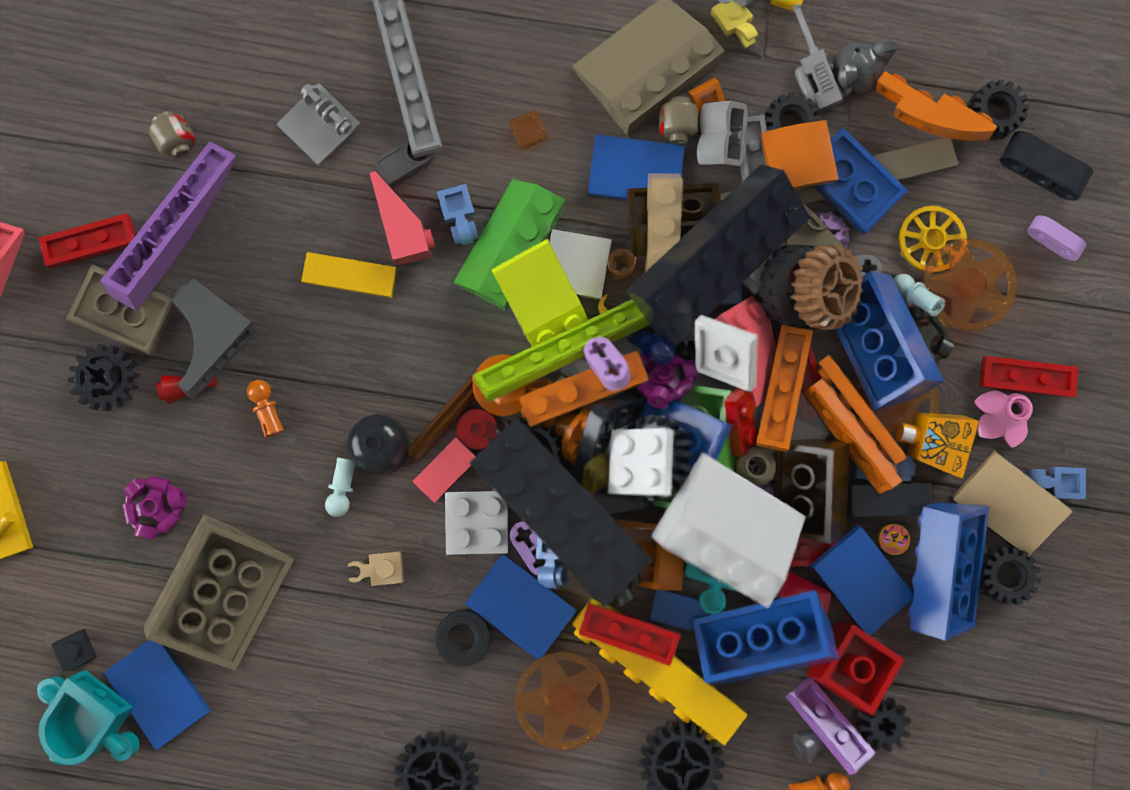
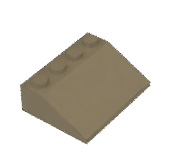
M658 0L574 64L572 69L628 136L657 114L660 107L667 103V99L680 96L718 67L725 50L706 27L672 0Z
M204 514L143 626L146 639L235 671L294 558L231 525Z

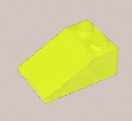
M548 239L492 269L509 306L532 347L588 320L582 304Z

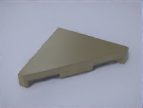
M803 203L810 219L786 241V245L797 244L816 247L838 245V247L844 248V245L827 229V226Z

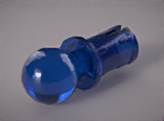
M643 328L627 337L629 343L640 348L643 355L652 358L657 364H668L675 356V348L669 341L663 340L658 334H651Z

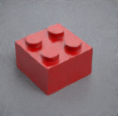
M837 621L832 632L839 660L812 665L806 675L856 709L874 715L905 659L855 625Z

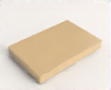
M996 451L990 454L952 496L953 500L958 504L989 506L987 526L1019 550L1029 553L1028 557L1072 513V510Z

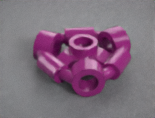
M647 352L642 353L640 358L649 382L637 386L639 394L645 395L648 398V403L655 408H666L669 402L673 400L680 401L693 389L692 383L697 379V370L692 359L686 361L679 358V354L660 352L659 355H650ZM657 362L659 365L655 368L653 372H651L654 369ZM679 366L683 380H679L674 373L675 367Z
M150 476L149 479L136 478L123 490L125 504L122 505L126 524H131L135 531L134 535L138 537L156 539V536L161 533L167 534L181 520L179 515L182 509L187 507V498L183 489L171 485V480ZM148 488L149 493L145 499L139 504L135 503L133 500L140 497ZM167 493V500L173 511H167L164 505L163 495ZM143 516L151 517L157 520L158 525L139 523V520Z

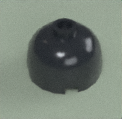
M374 414L366 416L354 424L348 434L347 449L349 457L357 468L367 474L385 475L392 473L402 465L409 455L407 453V449L410 446L408 432L399 421L389 415Z

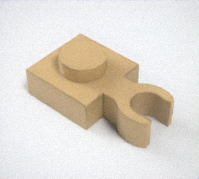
M401 551L369 554V564H365L362 561H353L348 564V567L357 566L361 571L358 577L349 578L350 582H358L365 577L371 578V586L404 582Z

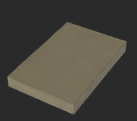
M91 264L66 319L153 356L175 308L172 302L173 298L152 290L139 309L135 311L109 296L100 281L108 271Z

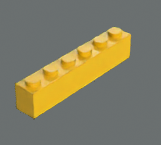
M592 598L588 601L590 603L602 606L601 603L593 600ZM587 602L573 621V626L576 628L574 634L588 645L591 641L601 648L599 654L611 664H614L616 660L626 668L624 674L635 683L639 684L641 680L651 687L648 692L662 704L666 700L676 707L673 712L684 722L694 721L701 727L698 731L700 734L703 729L708 732L706 737L708 741L715 739L725 746L747 717V713L743 708L715 686L706 684L700 674L675 655L671 666L579 635L578 632L588 605ZM609 603L604 607L621 613Z

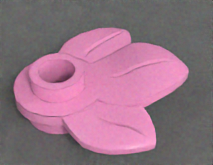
M994 390L983 393L975 399V405L984 412L979 419L977 427L979 437L993 439L1003 436L1011 448L1025 440L1028 434L1027 420L1031 417L1033 411L1032 403L1028 397L1020 393L1007 396L1001 391ZM1013 403L1019 407L1017 414H1014L1011 410Z

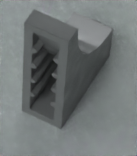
M193 278L188 284H183L177 289L172 300L177 310L189 321L193 332L194 350L192 360L186 374L178 383L181 390L192 400L203 391L255 333L251 321Z

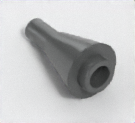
M812 729L793 734L794 741L792 742V747L801 760L805 759L811 763L826 748V745Z

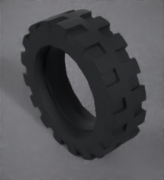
M784 245L781 246L782 249H777L772 254L773 257L771 259H767L764 265L766 267L765 272H762L760 277L762 287H759V294L763 297L761 302L763 310H767L768 318L775 320V324L796 328L811 327L806 325L804 320L799 319V311L793 310L789 305L787 280L794 265L799 260L805 259L806 252L812 251L816 246Z

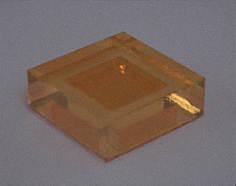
M536 109L508 121L521 151L548 140V135Z

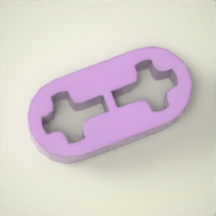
M1036 216L1027 229V233L1034 240L1067 260H1078L1087 247L1086 242L1082 238L1046 216Z
M595 337L589 340L584 346V354L590 368L607 389L614 391L625 388L631 380V374L626 361L607 338ZM600 351L601 353H604L605 358L601 359V357L596 352ZM613 368L620 375L615 377L609 373V369Z
M521 521L512 527L510 539L528 568L538 575V570L541 566L536 568L533 565L536 557L532 553V550L537 547V535L532 531V534L529 536L534 544L530 548L524 540L518 542L516 539L519 535L517 529L521 526L524 530L529 529L527 524Z

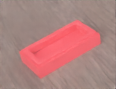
M455 437L412 482L436 503L472 466L469 462L476 456Z

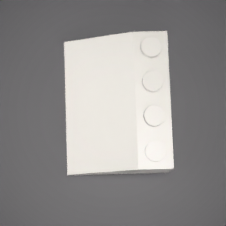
M702 453L651 536L663 547L768 608L786 579L806 516Z

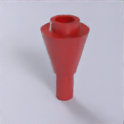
M161 375V382L156 383L160 401L166 400V403L170 405L187 397L178 386V383L184 376ZM216 376L205 388L217 386Z

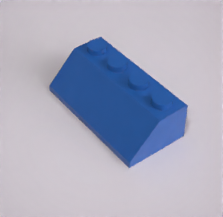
M870 271L862 277L864 281L861 283V289L864 292L860 294L862 302L856 306L857 314L851 315L850 323H844L842 328L835 330L873 411H879L917 398L943 383L944 379L892 276Z
M935 503L923 507L919 517V526L921 527L920 541L915 551L918 558L917 569L912 579L914 596L909 608L911 630L946 641L975 627L989 506Z
M817 591L773 600L768 608L762 604H756L692 619L706 684L718 686L839 660L832 628Z

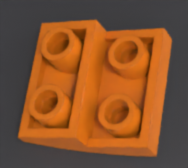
M826 120L791 125L760 134L766 165L784 170L795 191H799L806 186L831 184L839 180Z

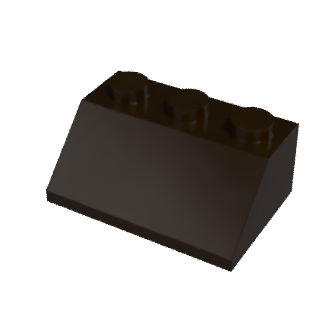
M717 183L682 185L680 239L721 202ZM648 187L627 189L632 257L647 256Z
M825 439L791 440L788 452L774 450L776 471L774 474L773 497L806 516L799 538L831 544L846 535L850 443Z

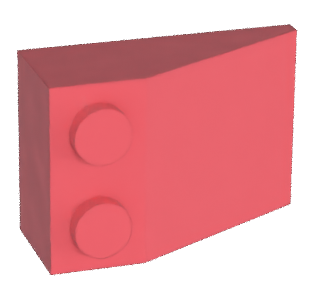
M750 296L721 314L715 320L758 335L756 387L751 391V399L754 401L756 408L766 400L777 347L770 319L765 314L762 305L753 296Z

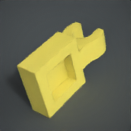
M732 0L728 4L719 3L712 7L711 15L726 36L735 33L745 49L756 43L754 38L758 36V33L754 26L750 24L753 15L747 7H741Z

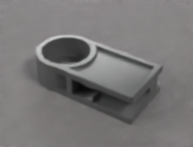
M408 139L373 162L387 185L393 188L422 169L430 166L435 159V153L429 154L422 161L411 159L409 156L411 147Z

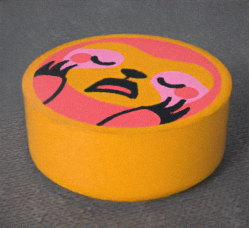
M886 524L878 530L876 542L884 553L900 555L908 549L910 535L901 525Z

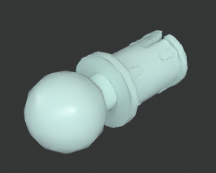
M900 274L893 278L902 298L906 297L907 304L916 305L934 317L943 310L945 300L928 291L922 282L915 284L914 279L907 274Z
M337 457L333 482L328 486V488L334 489V492L327 497L325 509L331 516L341 517L348 512L350 507L346 492H353V488L350 487L355 464L350 459Z

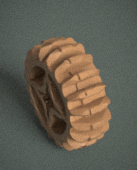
M838 245L814 247L812 251L806 252L805 259L799 260L800 269L793 271L796 281L791 284L795 287V293L791 298L796 300L793 309L799 311V319L804 320L806 325L818 328L819 330L842 328L844 323H850L851 315L857 314L856 306L862 302L860 294L864 292L861 289V283L864 279L860 276L862 266L857 265L858 257L852 256L851 250L838 247Z

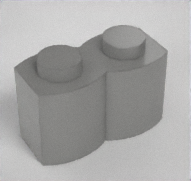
M735 101L704 103L700 114V130L702 135L697 147L699 165L710 167L741 166L745 153L743 134L745 133L748 121L746 104Z

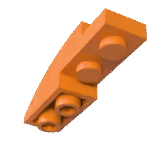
M886 71L877 81L875 91L897 105L893 117L920 131L954 140L988 141L997 128V125L993 124L991 117L982 112L976 113L972 111L957 96L950 97L944 93L936 103L933 101V97L926 91L921 89L917 91L907 85V81L902 76L895 73L891 75Z

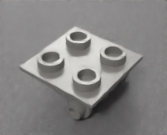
M320 83L316 86L306 84L301 89L303 99L276 125L319 166L361 123Z

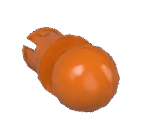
M257 379L251 381L247 386L246 393L247 397L257 404L252 411L257 414L264 437L268 438L284 432L275 408L277 403L276 401L269 402L268 400L271 395V387L264 380Z
M833 772L827 776L825 781H821L818 775L813 780L788 784V790H850V782L844 774Z

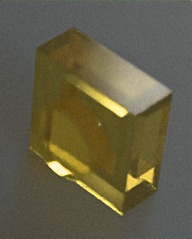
M605 451L585 464L582 487L590 495L609 484L610 454Z

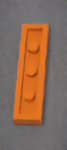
M786 325L781 326L756 446L788 452L813 333L811 330Z
M638 351L622 356L631 374L629 384L623 389L614 391L607 389L593 370L588 369L519 396L529 426H537L649 382ZM613 368L609 369V373L615 377L620 375Z
M828 355L818 362L822 367L818 370L821 377L828 385L834 383L841 392L837 395L838 399L847 410L853 408L859 415L858 425L866 435L871 433L879 442L877 449L886 460L892 459L896 465L907 458L904 451L832 356Z
M823 378L802 394L839 442L850 443L849 456L879 495L894 488L902 481L897 474L895 466L883 457L877 449V444L873 438L866 435L858 425L855 415L844 407L838 399L834 388L826 384Z

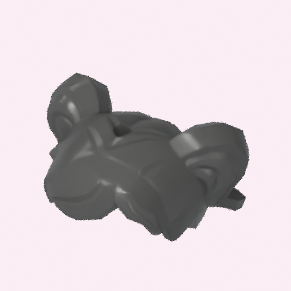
M881 39L872 45L854 41L844 46L834 56L835 76L843 88L842 93L844 97H847L850 93L854 95L865 94L876 87L878 79L884 73L885 65L891 62V58L897 50L896 42L891 39Z

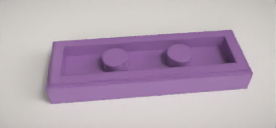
M807 677L786 696L787 700L849 775L856 773L875 754L873 749L812 678Z

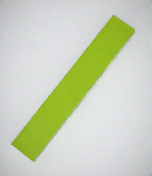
M631 299L474 374V381L489 403L584 357V346L595 337H604L613 343L650 324Z

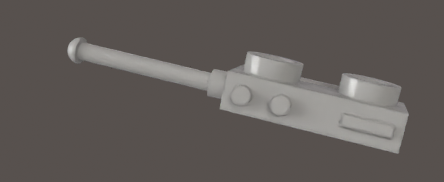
M795 4L793 11L797 15L810 49V56L800 60L802 66L795 70V77L802 94L805 95L804 100L807 102L810 98L813 101L811 107L817 106L822 112L843 102L844 96L832 72L834 66L828 62V58H830L828 52L825 53L823 49L819 51L818 47H815L800 9L801 5ZM811 76L814 77L819 92L815 93L809 79Z

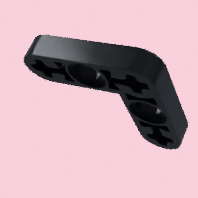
M637 388L600 401L592 408L571 476L584 488H589L599 476L611 439V431L635 422L636 418H640L648 398L645 395L639 394Z

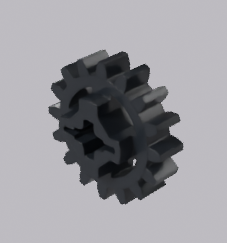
M97 344L96 350L89 347L85 348L86 357L76 355L75 358L79 364L78 366L69 367L71 371L75 372V377L68 378V382L76 384V387L70 392L73 395H81L78 403L89 404V409L99 410L101 408L103 411H111L112 405L117 408L123 407L122 399H133L129 391L130 389H138L139 386L133 383V379L140 377V374L132 372V368L137 363L127 360L130 355L128 352H119V347L110 345L107 348L105 345ZM110 358L109 360H106V359H105V360H104L102 363H100V364L96 363V361H98V360H100V359ZM106 392L112 393V395L108 397L98 398L100 395L103 396Z

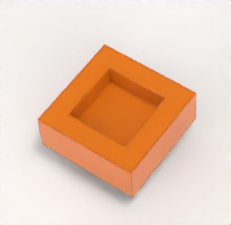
M712 78L688 91L691 102L698 107L699 120L704 103L725 101L720 81L716 78Z

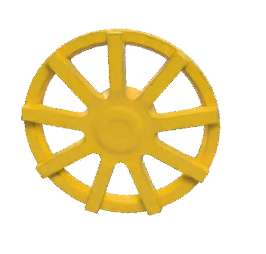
M925 206L916 209L905 218L898 232L902 257L913 267L917 268L916 270L929 273L946 271L960 261L966 250L967 234L963 223L953 212L943 207ZM930 211L929 227L923 224L918 214ZM937 211L950 216L941 227L936 226ZM911 220L918 226L921 233L906 230ZM955 221L961 233L947 235L945 229ZM905 236L918 239L919 243L907 249ZM962 239L959 252L945 245L947 241ZM923 248V255L920 262H918L910 253ZM943 250L954 257V259L944 265L939 251ZM930 252L934 255L937 267L925 265Z

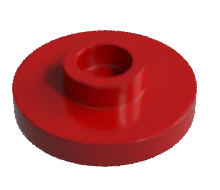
M482 409L467 411L461 416L457 424L459 440L470 449H484L489 445L488 438L495 439L497 436L494 431L497 427L496 420L489 412Z

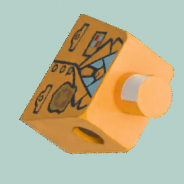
M918 413L914 425L905 423L898 425L896 440L909 443L907 455L956 477L963 478L979 421L964 415Z

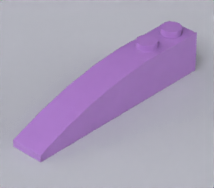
M212 142L206 145L100 280L110 297L135 311L139 309L200 224L236 160V155Z

